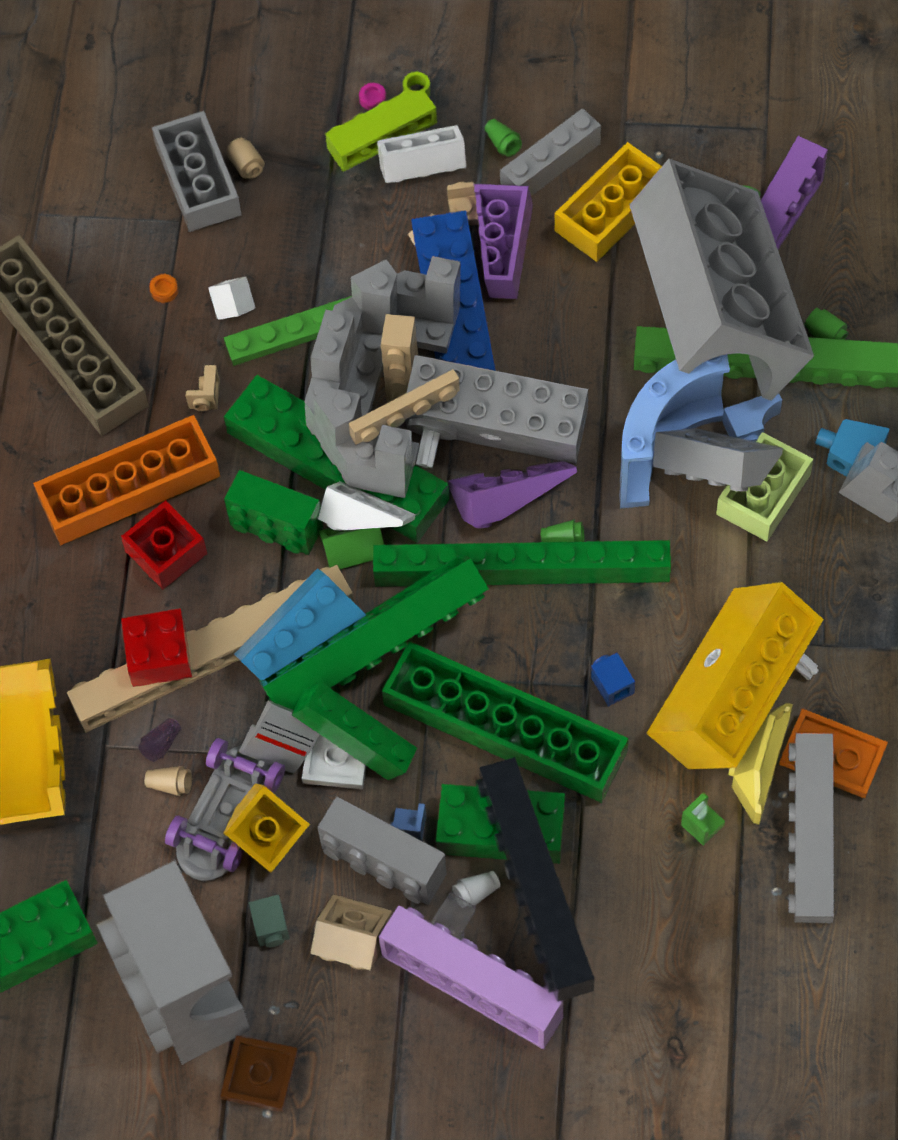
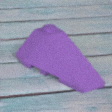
M565 461L529 466L527 467V472L524 473L519 470L511 471L507 469L501 470L500 476L484 477V473L447 482L463 521L475 528L482 529L490 527L492 522L506 518L577 473V468Z

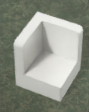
M246 276L226 280L208 288L216 316L219 320L240 316L255 309Z

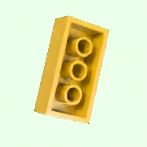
M627 142L555 212V232L597 262L635 225L630 203L662 166Z

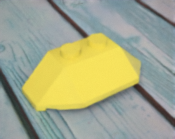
M785 703L768 713L737 768L729 769L728 775L733 776L732 789L752 822L758 825L761 821L793 706L790 703Z

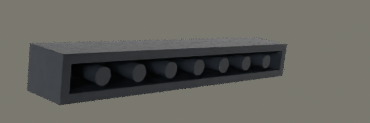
M515 757L479 767L480 779L475 780L480 798L485 797L488 806L485 807L487 820L490 825L495 824L498 833L494 834L498 851L505 852L507 861H504V867L508 879L515 880L517 886L516 889H513L515 900L519 908L524 906L527 915L523 917L527 934L529 936L534 935L537 944L533 945L534 954L538 964L544 963L547 973L543 974L548 993L554 992L557 1002L593 992L595 978Z

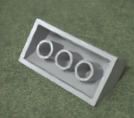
M697 428L662 431L655 433L653 467L664 469V473L667 475L686 474V479L701 481L706 479L709 485L725 486L727 484L730 485V490L748 491V487L762 484L782 455L783 448Z

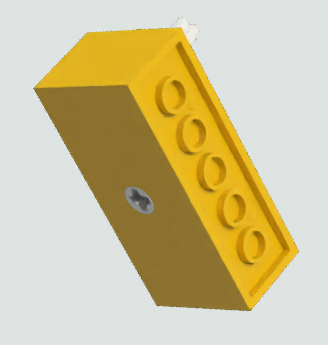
M783 582L734 588L648 729L647 734L687 769L737 768L794 669L807 680H810L812 675L818 673V665L804 652L824 619Z

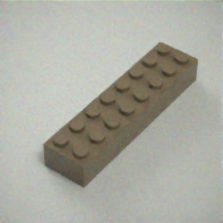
M18 235L0 246L1 311L101 437L147 408L149 405L145 389L22 237Z

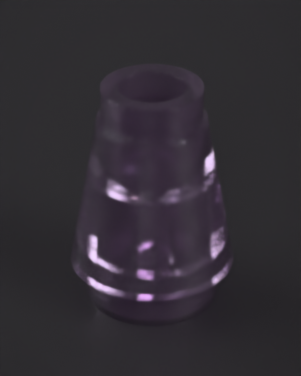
M167 718L160 725L141 737V743L138 745L139 751L152 762L163 759L181 731V726L174 719Z

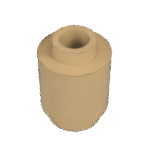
M244 138L233 140L227 147L228 158L239 174L246 179L259 176L265 162L255 147Z

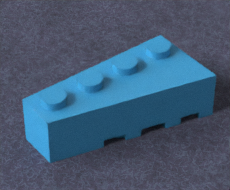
M317 568L234 655L263 681L366 616V614L325 573Z

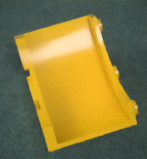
M51 659L0 666V825L65 815L66 793L62 781L65 780L64 749L60 715L53 714V709L56 708L54 697H57Z

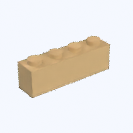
M385 315L381 353L387 402H391L407 392L414 357L418 355L415 317Z

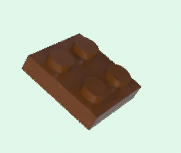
M236 1035L220 1094L221 1099L284 1112L299 1052L298 1048Z

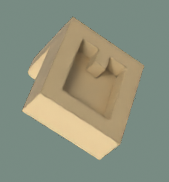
M458 182L448 185L447 197L450 213L466 210L469 226L479 225L474 182Z
M205 365L204 376L199 377V390L186 391L189 409L197 411L218 409L220 378L216 365Z

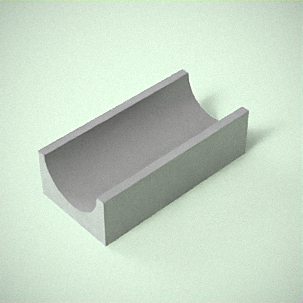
M668 159L630 203V208L679 371L689 374L697 366L712 358L726 354H748L762 398L772 401L814 357L759 193L718 176Z

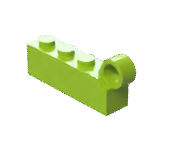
M421 72L409 73L403 79V92L389 101L381 102L377 107L365 113H360L352 120L342 125L334 126L325 133L327 149L343 172L379 154L378 140L419 133L437 124L436 107L429 98V78ZM413 85H421L424 87L419 91H413L409 89Z

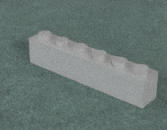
M796 733L795 743H789V761H795V773H789V791H795V803H789V821L795 822V833H789V852H795V864L789 863V882H795V894H789L788 910L789 913H795V922L833 923V734Z

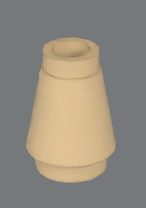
M183 766L147 770L145 786L146 788L181 796L183 793L188 794L191 790L192 773L190 769H184Z

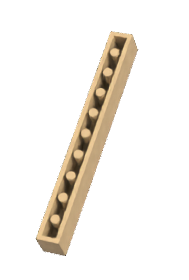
M338 565L320 569L354 602L353 593ZM307 579L294 581L288 588L278 593H269L257 603L241 606L235 613L225 618H216L209 622L208 626L197 631L191 630L186 632L192 678L133 687L126 663L116 669L105 670L99 677L89 682L83 681L73 686L72 690L67 691V695L85 733L239 661L234 653Z

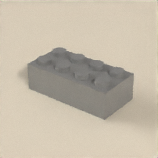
M201 111L152 127L156 148L189 232L241 216L237 192L205 112Z
M337 796L318 825L321 846L324 849L323 852L328 857L339 861L340 858L350 863V867L362 875H366V873L373 875L382 886L388 889L395 887L404 892L403 895L414 903L419 904L421 901L429 905L447 875L445 853Z

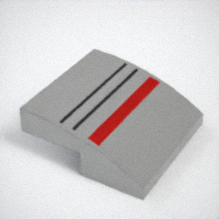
M268 700L257 725H251L239 752L254 759L262 760L270 765L278 762L285 765V771L294 774L311 751L320 734L291 715L293 710Z

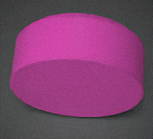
M378 83L364 85L359 91L361 106L371 110L381 102L386 101L385 88Z

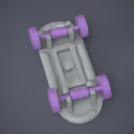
M217 738L213 742L206 758V766L213 768L214 771L188 821L186 818L177 815L172 820L165 837V844L176 847L179 865L187 875L200 881H212L222 877L228 871L234 872L237 869L244 855V850L223 834L237 805L255 783L264 785L272 793H275L283 779L285 765L278 762L270 765L262 760L241 754L239 750L242 745L227 751L228 742L221 738Z

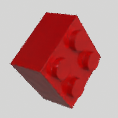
M166 500L121 535L125 552L162 590L207 555L204 538Z
M181 608L121 618L127 670L133 687L192 678L186 627Z

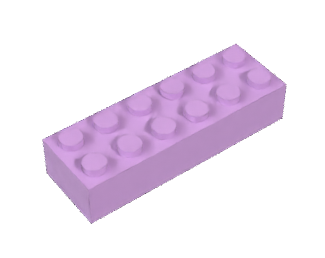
M398 905L379 935L381 953L384 958L538 1047L545 1049L563 1019V1001L557 1002L554 992L548 993L546 985L541 987L532 982L533 978L526 972L519 969L515 972L506 967V963L494 954L487 956L478 951V946L472 941L465 938L459 940L450 935L451 931L442 924L435 923L433 925L427 922L419 911L408 907L406 910Z

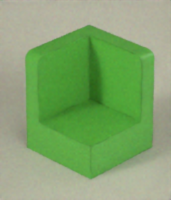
M702 793L682 812L681 826L703 846L725 825V820L707 805L708 796L705 793Z

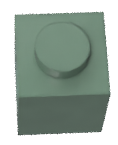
M279 895L249 902L260 947H276L283 944L284 940L290 939Z

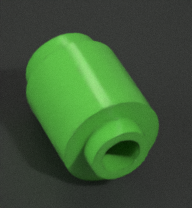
M815 308L804 324L809 329L808 332L816 338L845 340L848 336L846 331L847 324L826 309L820 310Z

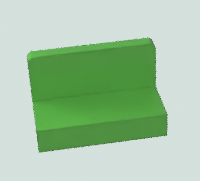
M328 528L319 531L329 568L338 565L339 569L373 561V545H384L380 528L342 531Z

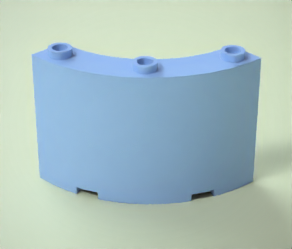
M727 354L707 360L689 374L679 371L677 361L674 360L659 370L640 390L630 407L623 429L619 493L620 509L649 506V484L654 468L653 458L656 432L697 428L712 422L723 421L724 409L721 397L723 375L730 371Z

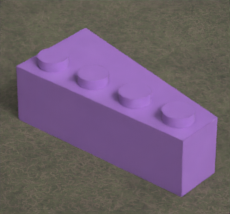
M800 136L796 138L761 200L777 249L780 248L824 178L828 150Z
M474 184L484 279L489 298L517 299L533 208L529 186Z

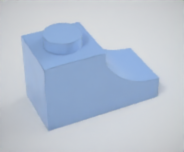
M778 393L772 401L759 396L724 408L723 424L728 435L756 442L760 434L764 432L766 422L780 414L782 405L780 394Z

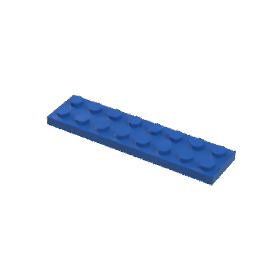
M466 210L411 219L421 274L427 275L432 256L460 261V309L447 354L434 351L435 359L496 371Z

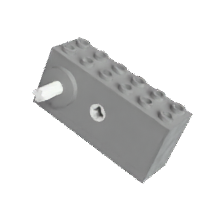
M415 355L406 393L454 369L459 377L460 391L452 399L446 402L441 400L432 405L427 412L421 415L415 414L405 419L408 430L422 435L416 465L423 468H433L439 439H455L577 464L588 413V389Z

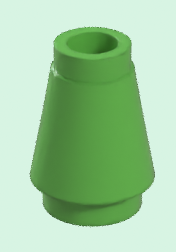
M496 119L488 121L485 125V132L501 155L510 157L520 150L522 141L517 132Z
M575 519L547 528H541V541L585 542L583 523L575 522Z

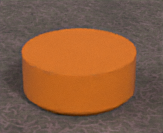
M160 274L151 280L149 288L151 296L155 301L167 303L174 300L178 295L177 281L173 276Z

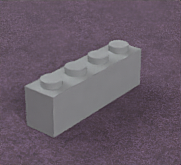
M582 108L500 170V185L529 186L530 195H534L601 144V125Z

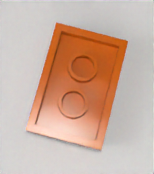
M802 708L781 756L779 765L795 771V761H789V743H795L796 733L833 734V786L865 799L888 742Z

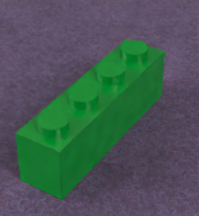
M318 682L303 690L291 714L387 780L406 773L417 750L416 746L322 682Z

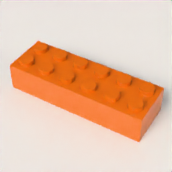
M192 415L33 484L39 501L61 546L221 476L217 460L195 416Z

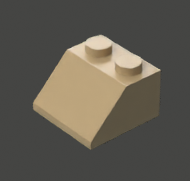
M333 894L316 921L310 954L320 956L321 959L326 961L346 963L355 969L371 970L381 949L379 935L390 920L392 910Z

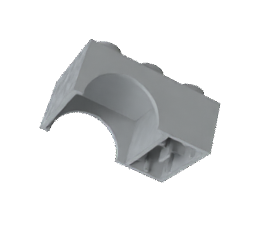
M175 860L103 895L112 917L96 925L157 1053L173 1046L181 1064H184L234 1039L236 1035L240 1036L250 1031L244 1009L228 980L233 977Z

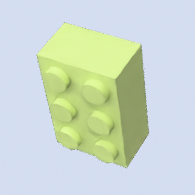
M762 432L756 442L783 448L782 455L761 485L748 487V491L730 490V485H727L718 498L716 515L768 541L810 477L813 458Z

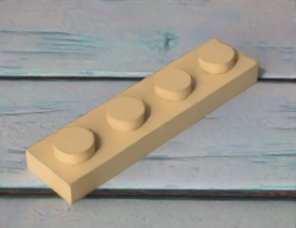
M454 369L350 422V436L355 445L375 439L380 433L382 425L398 427L405 419L415 414L421 415L427 412L432 405L441 400L446 402L452 399L460 391L459 377Z

